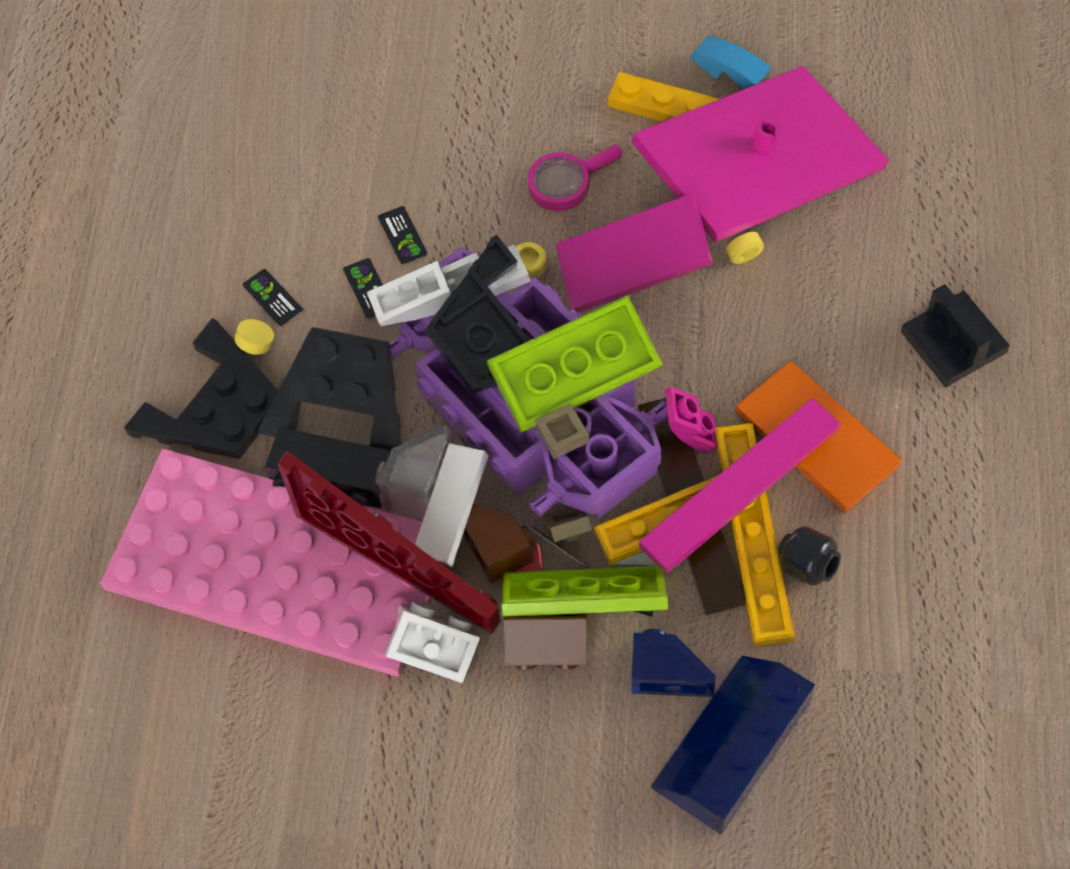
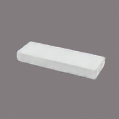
M451 443L448 445L415 542L417 547L440 564L450 567L453 565L489 457L483 450Z

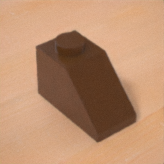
M476 504L472 505L463 535L490 584L501 579L503 573L515 572L533 562L531 548L535 546V542L525 524L519 527L513 514Z

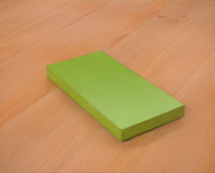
M628 295L487 360L486 363L521 434L534 428L535 420L569 404H571L573 409L663 366Z
M657 565L503 573V617L668 610V596L664 574Z

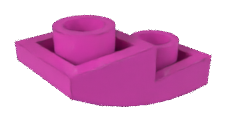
M671 386L666 388L668 421L674 434L690 447L705 454L717 449L716 426L713 414L700 409L698 397Z

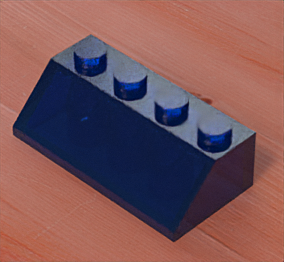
M742 655L651 785V789L722 835L811 703L815 684L780 662Z

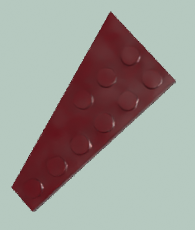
M288 451L284 454L277 464L296 517L488 633L492 634L501 620L499 607L491 595L470 586L394 530L392 524L386 518L377 513L372 514Z

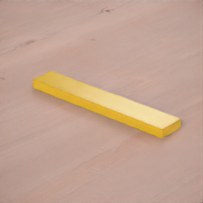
M753 423L716 427L715 435L721 473L757 444ZM765 491L755 500L753 507L743 510L730 521L753 647L794 642L795 637L767 493Z

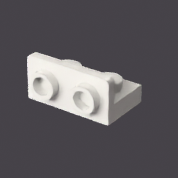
M412 601L411 606L400 603L397 610L399 617L385 651L386 657L463 683L480 639L477 632L471 628L473 623L456 615H450L448 620L433 615L435 609L420 602Z

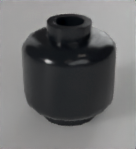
M803 526L796 529L792 534H786L778 548L783 571L808 585H818L823 581L832 579L841 561V554L838 552L835 540L810 527Z

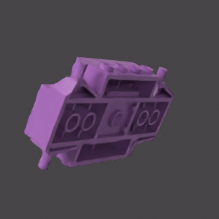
M459 248L439 262L441 268L474 253ZM535 276L530 279L531 282L523 284L510 295L506 291L495 296L529 340L581 317L575 310L571 309L569 311L561 303L556 291L549 285L544 286ZM435 315L401 322L400 336L390 342L392 360L406 349L412 347L428 353V355L415 364L418 375L416 385L421 394L472 448L483 450L489 455L487 464L517 496L547 475V491L533 502H530L531 509L539 517L556 503H562L563 505L592 514L597 519H600L657 474L658 465L661 464V447L655 429L659 423L668 417L666 402L661 401L660 404L647 414L643 410L639 412L633 409L635 406V380L574 408L589 434V443L553 459L535 427L521 434L498 386L471 393L425 334L426 327Z

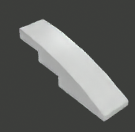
M515 244L507 248L517 259V267L488 286L495 296L531 282ZM477 253L442 268L438 261H435L368 291L367 294L380 326L436 315L453 290H456L467 275L469 268L475 260H478Z

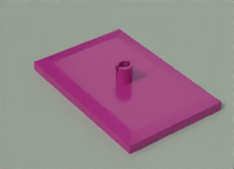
M804 66L633 134L631 141L677 198L691 193L696 197L704 230L715 243L885 169L889 161Z

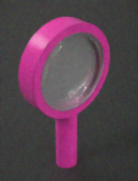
M615 144L584 161L567 153H551L542 156L534 162L528 173L530 196L539 206L548 210L564 211L574 208L585 199L588 193L589 174L622 157L619 146Z

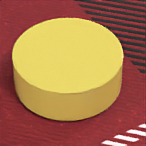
M748 232L732 240L726 246L725 251L732 263L741 264L758 256L763 251L764 243L757 232Z
M532 242L517 245L516 248L530 279L534 276L536 278L540 277L547 267L545 250L540 245Z
M247 319L239 323L234 339L241 350L249 354L259 355L268 352L271 348L274 332L269 325L260 320Z

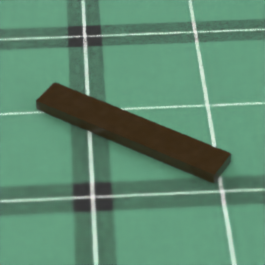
M666 398L639 404L638 411L641 412L643 410L647 414L660 404L661 401L666 402ZM667 417L655 429L661 447V464L658 465L657 470L666 497L704 482L693 448L674 434ZM720 529L687 557L706 615L745 604V598Z

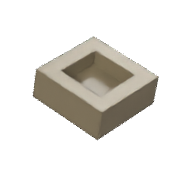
M571 404L535 420V428L553 459L589 443V434Z
M572 507L543 515L546 530L554 542L575 541L582 536V533L592 530L586 512Z

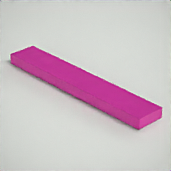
M811 398L639 541V548L667 575L836 433L840 428V422L816 400Z

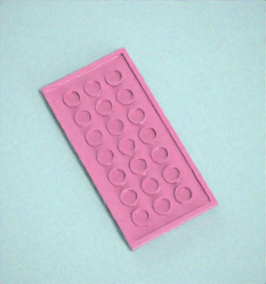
M162 449L100 583L102 588L109 592L396 677H400L404 663L386 657L385 651L399 617L398 607L400 603L411 606L412 601L427 605L429 596L296 517L287 489L282 486H273V479ZM363 506L372 514L377 513L386 518L392 524L394 530L415 544L422 521Z

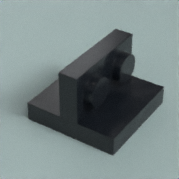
M946 284L932 291L928 310L904 323L901 329V333L945 388L1008 352L1010 346L965 291L953 294Z

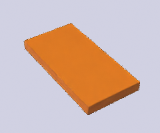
M789 361L737 404L735 412L747 423H753L754 430L763 438L811 398L816 400L839 421V430L796 465L795 468L846 514L898 469L902 460L797 365Z

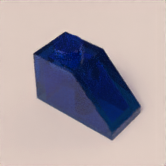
M647 629L642 633H634L632 694L714 697L716 675L675 634H667L659 629Z

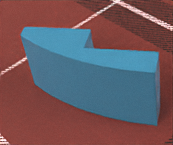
M707 36L690 56L693 61L715 79L724 72L743 89L759 84L771 69L768 64L751 52L729 41L713 36Z

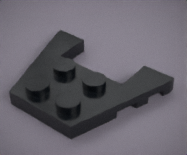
M497 235L491 238L486 249L478 260H475L469 268L467 275L456 290H453L425 329V334L472 394L497 386L486 364L487 360L530 341L488 288L492 283L517 267L518 263L517 259Z
M212 318L193 341V345L196 351L219 363V367L177 419L144 402L124 427L129 436L141 439V436L155 438L159 443L168 445L173 443L189 445L194 450L240 459L259 435L258 428L278 390L249 356L237 346L234 339L220 323Z
M312 327L258 428V434L276 437L279 427L296 430L302 401L374 416L369 446L390 450L392 461L404 462L405 450L401 442L400 414L397 413L394 392L396 386L389 341Z

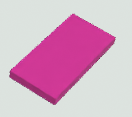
M692 193L555 244L570 308L577 313L713 265L696 197Z

